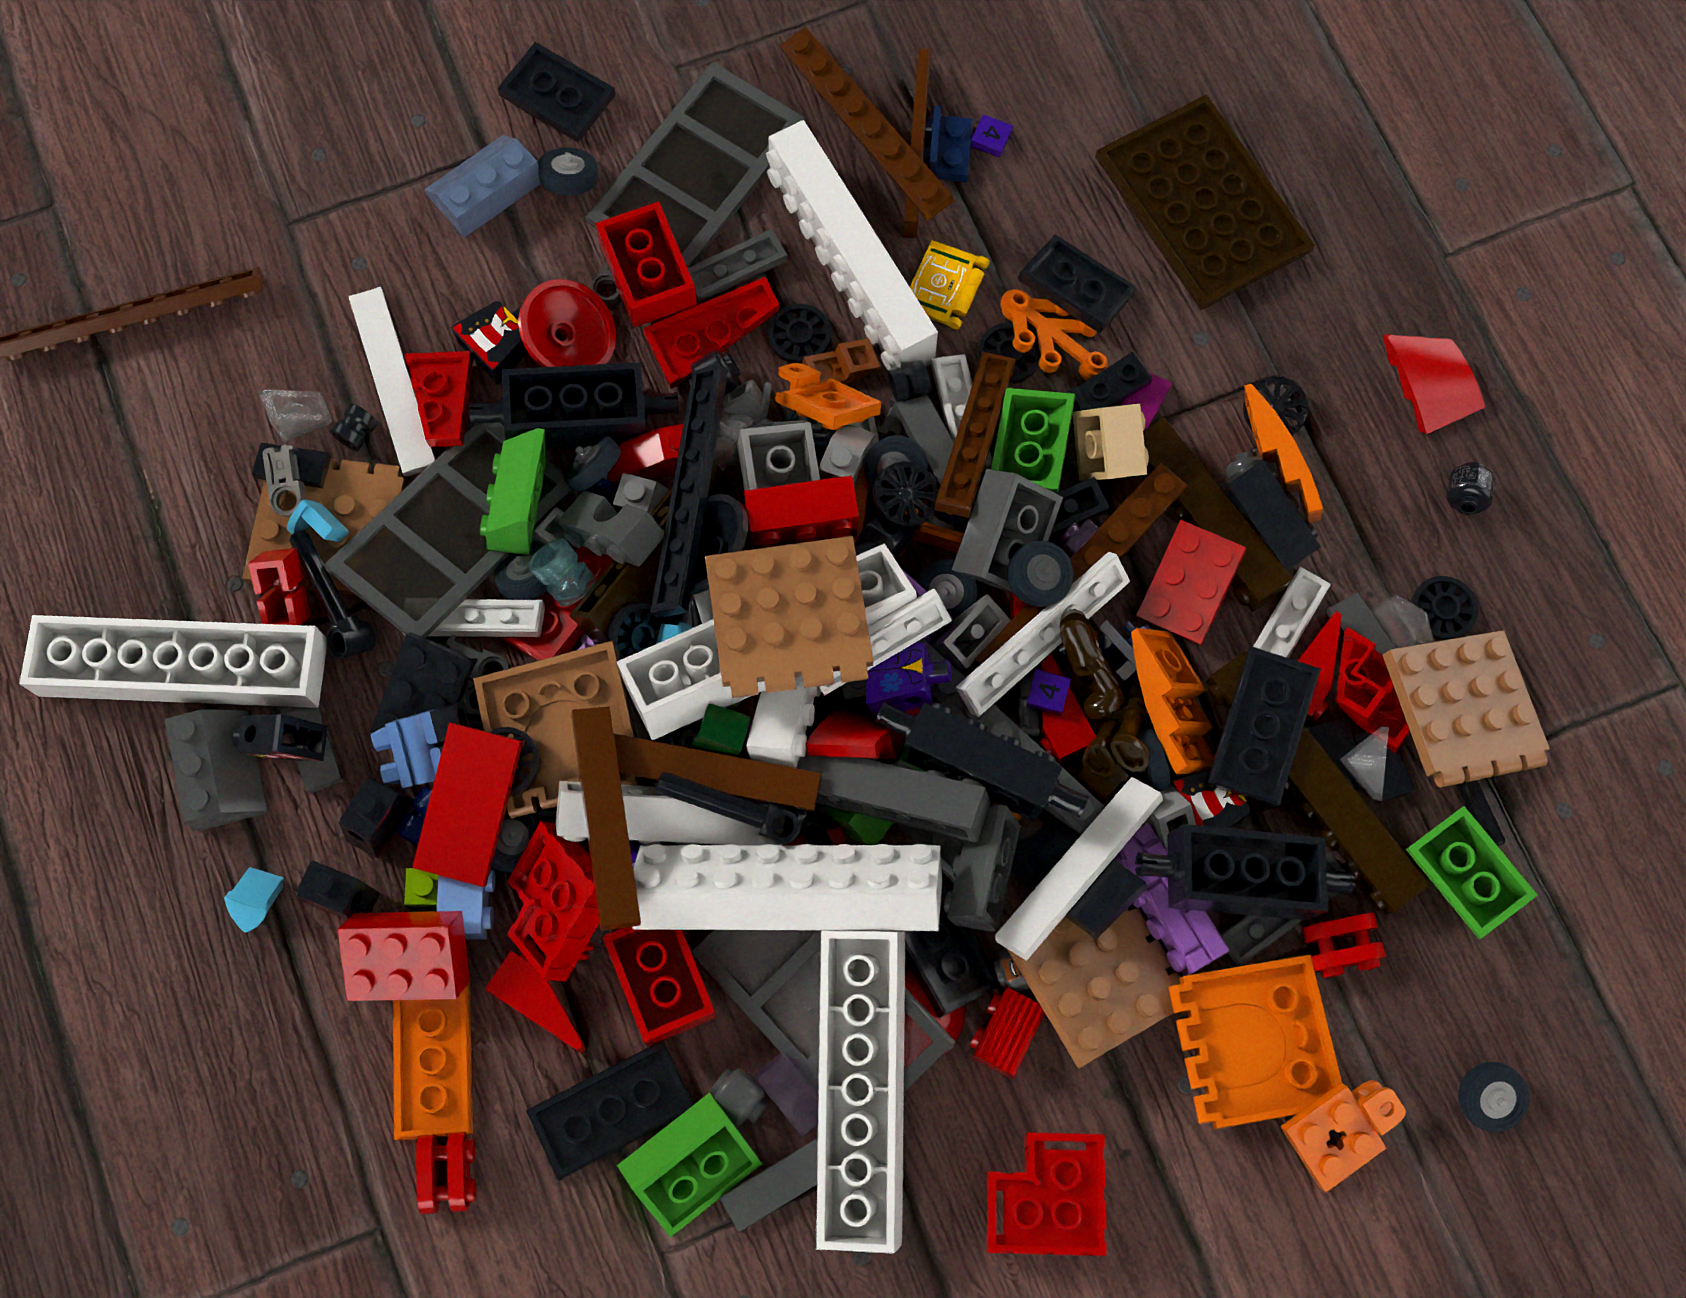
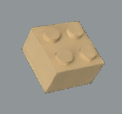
M1140 404L1097 408L1072 413L1079 481L1087 480L1094 476L1096 480L1147 474L1149 454L1144 446L1143 431L1145 429V417L1141 412Z

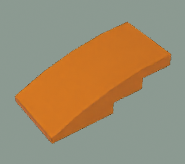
M1252 384L1244 385V401L1259 456L1262 459H1268L1270 463L1276 462L1284 492L1292 493L1298 491L1306 520L1310 523L1320 521L1323 506L1312 474L1294 438L1276 411Z
M1142 628L1134 629L1131 632L1134 657L1145 706L1170 764L1176 774H1198L1210 771L1215 756L1203 735L1213 729L1196 700V697L1206 691L1205 687L1171 632Z

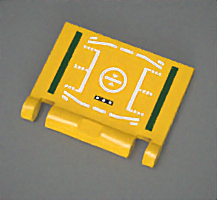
M931 240L910 285V289L929 319L959 330L962 321L957 317H951V315L954 313L959 317L966 316L984 276L982 270L973 267L976 265L981 269H987L990 260L984 256H976Z

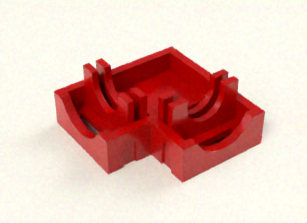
M540 821L507 881L510 887L516 890L519 894L518 897L524 903L518 914L519 917L507 934L543 980L566 982L579 959H588L589 954L585 950L592 951L595 947L590 939L599 925V915L590 852L586 851L587 848L584 845H580L575 841H568L563 836H557L555 823ZM535 943L540 947V949L547 956V958H545L538 952Z
M1025 1133L1024 1172L1002 1173L988 1171L986 1173V1253L1107 1256V1241H1105L1104 1229H1106V1201H1104L1106 1175L1105 1160H1103L1105 1134ZM1045 1142L1085 1143V1150L1045 1149ZM996 1191H1003V1234H996Z

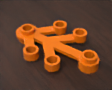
M1009 290L1004 293L1000 305L1003 315L1008 320L1013 321L1015 334L1012 342L1013 346L1020 352L1031 350L1035 342V335L1027 329L1028 321L1037 330L1041 355L1038 364L1041 370L1053 373L1057 371L1061 363V355L1054 350L1053 342L1081 363L1079 374L1085 381L1109 367L1104 354L1088 352L1065 334L1079 333L1092 337L1096 335L1097 331L1080 320L1045 318L1039 312H1053L1063 317L1070 315L1048 299H1033L1021 290ZM1046 359L1052 360L1054 363H1050Z

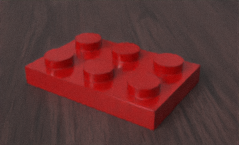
M1180 520L1136 616L1202 646L1245 555L1246 547Z

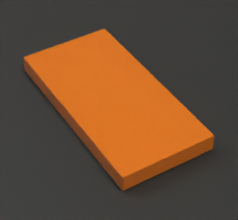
M470 983L457 999L393 1000L394 1140L417 1139L419 1135L436 1134V1137H448L449 1133L465 1131L467 1135H473Z

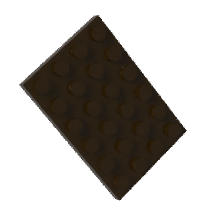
M1207 94L1096 151L1095 158L1200 310L1215 304L1311 253L1315 247V244Z

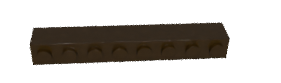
M1243 651L1214 672L1206 681V684L1209 686L1207 692L1211 699L1218 706L1223 704L1228 712L1247 655L1246 651ZM1303 726L1284 791L1288 793L1292 790L1300 801L1297 804L1299 812L1308 822H1315L1322 831L1319 835L1321 838H1325L1327 848L1332 852L1336 850L1345 861L1342 864L1345 871H1351L1355 877L1354 881L1360 880L1368 890L1366 897L1371 905L1378 911L1383 910L1386 915L1395 912L1430 885L1315 738Z

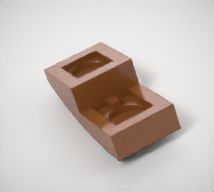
M869 338L840 343L835 351L806 356L801 363L820 371V381L832 378L843 384L858 380L880 369V364Z

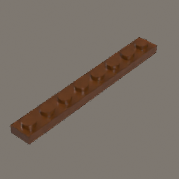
M806 26L780 45L783 54L926 221H929L954 202L953 196Z
M260 267L4 334L0 336V358L5 357L7 361H12L27 354L26 351L38 348L41 352L50 351L59 347L60 342L71 339L74 343L83 342L91 339L94 333L105 330L107 334L117 333L126 329V325L140 322V325L151 324L158 321L161 315L173 313L174 316L184 315L191 312L193 307L206 304L207 307H214L226 302V298L239 295V298H248L259 293V289L263 288L264 278Z
M1160 463L1070 558L1073 567L1072 584L1108 552L1117 554L1120 560L1179 498L1188 485ZM1026 604L974 659V664L979 667L1047 606L1037 607Z

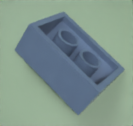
M502 135L424 189V192L465 238L541 184L538 176L539 165L518 139Z

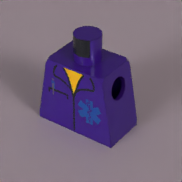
M915 642L867 670L866 704L874 718L877 717L884 701L904 712L920 708L923 703L930 704L932 702V684L946 683L952 680L949 660L931 662L925 644Z

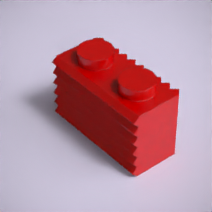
M1007 987L1003 995L995 992L986 1010V1013L992 1017L986 1029L981 1026L978 1027L969 1047L975 1049L972 1059L1012 1079L1029 1048L1045 1012L1038 1002Z

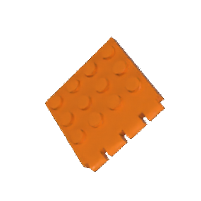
M1311 955L1186 975L1179 978V985L1168 987L1174 1014L1187 1012L1188 1018L1176 1021L1182 1051H1196V1056L1188 1057L1184 1060L1191 1089L1204 1087L1205 1091L1204 1095L1193 1097L1199 1124L1212 1122L1214 1130L1297 1115L1342 1083Z

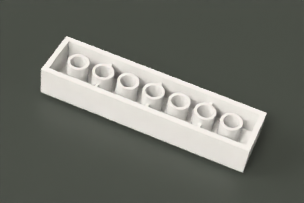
M802 120L769 136V151L766 152L770 169L767 170V174L772 185L775 188L780 187L784 194L783 200L788 211L791 214L796 213L800 219L799 226L806 239L811 238L816 245L815 251L822 265L828 264L833 272L831 277L838 291L844 290L849 298L848 305L855 318L860 317L864 322L866 336L871 344L877 343L882 351L881 358L887 370L896 367L905 369L909 367L910 363L919 360L923 361L925 367L930 365L932 358H935L938 331L805 121Z
M885 543L856 556L868 626L917 598L915 589ZM714 619L617 661L626 689L652 740L703 718L708 704L726 708L750 697L732 698L731 686L723 687ZM765 681L757 682L758 692L766 690Z
M32 615L19 684L39 697L318 708L327 642L326 637L316 626Z
M640 845L633 869L641 923L640 926H634L632 929L939 930L942 890L940 845Z
M821 931L816 1249L895 1253L902 1246L905 931Z

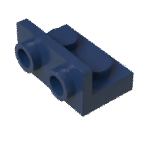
M934 106V116L927 117L925 137H931L932 139L931 146L924 145L923 162L929 166V169L939 180L967 182L972 118L940 116L941 106Z

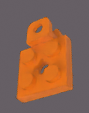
M792 363L779 367L778 375L790 382V389L780 393L776 392V402L793 411L795 410L799 416L820 422L821 426L826 429L838 430L844 425L864 422L867 418L880 415L881 401L832 378L820 381L821 372L801 363Z
M1376 1080L1367 1081L1353 1091H1350L1345 1084L1340 1083L1280 1127L1318 1187L1326 1193L1387 1149L1378 1134L1382 1136L1399 1124L1404 1118L1406 1110L1395 1092L1388 1087L1383 1088L1381 1083ZM1333 1129L1337 1133L1341 1132L1339 1143L1335 1146L1333 1144L1327 1146L1326 1142L1330 1140L1329 1131Z

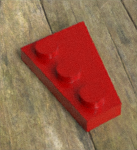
M470 351L405 354L411 374L412 387L418 402L417 407L425 440L429 447L463 446L474 362L473 355Z

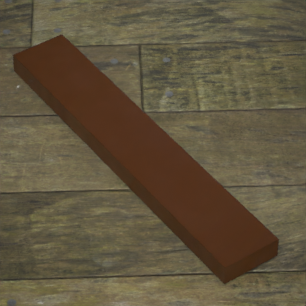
M919 48L911 148L923 161L931 51L930 49ZM908 198L906 199L904 238H915L917 236L919 211Z
M982 352L935 502L936 511L970 518L1002 411L1006 388L1009 387L1016 359Z
M610 706L573 709L571 718L600 930L640 926L641 918Z
M614 734L619 774L658 782L662 772H668L740 798L815 811L822 777L821 773Z

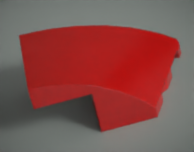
M1393 334L1383 335L1389 364L1397 367L1404 398L1412 401L1419 432L1428 434L1485 408L1474 374L1452 339Z
M1347 627L1344 632L1336 703L1365 732L1396 753L1410 734V729L1383 654L1375 650L1376 644Z
M842 709L834 712L822 721L805 744L809 756L896 760L905 744V736L882 725L875 724L876 719L853 709Z

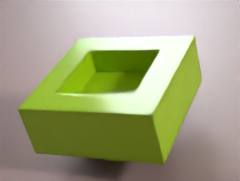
M406 868L404 905L406 907H437L439 875L415 868Z

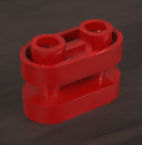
M1375 913L1341 918L1302 928L1305 943L1318 944L1320 954L1311 957L1315 973L1321 972L1324 979L1345 974L1344 967L1357 965L1359 971L1380 967V959L1387 957L1383 942L1371 943L1368 934L1369 931L1378 928ZM1353 935L1356 947L1335 951L1332 939Z
M466 1131L449 1133L447 1145H439L436 1134L418 1136L416 1143L417 1205L421 1215L438 1213L440 1201L448 1200L451 1212L468 1211L470 1203L476 1202L475 1178L470 1179V1163L475 1162L476 1145L474 1139H468ZM439 1161H447V1185H440Z

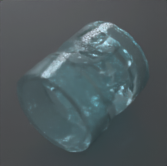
M557 538L545 544L533 555L528 564V569L540 583L547 585V591L561 606H568L582 599L591 590L596 581L595 575L584 562H577L578 554L563 538Z

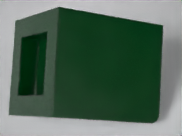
M708 704L700 730L693 739L691 748L737 757L742 750L751 717L714 704Z

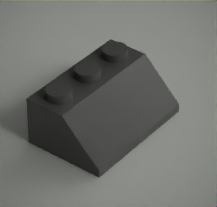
M986 469L952 570L975 581L1014 593L1008 581V566L1011 558L1017 550L1028 543L1035 541L1048 542L1063 497L1018 474Z
M197 710L165 719L183 821L197 832L269 813L258 756L239 753L238 748L233 743V733L236 728L240 727L241 719L243 716H250L248 710Z
M994 805L989 807L978 843L961 839L964 842L961 855H956L953 863V876L956 877L953 891H948L944 905L945 913H948L947 918L954 925L997 933L999 930L1021 825L1007 806Z

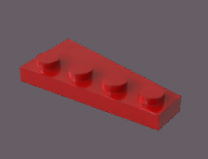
M766 277L642 329L670 390H672L692 375L691 365L712 350L724 352L780 310V306Z

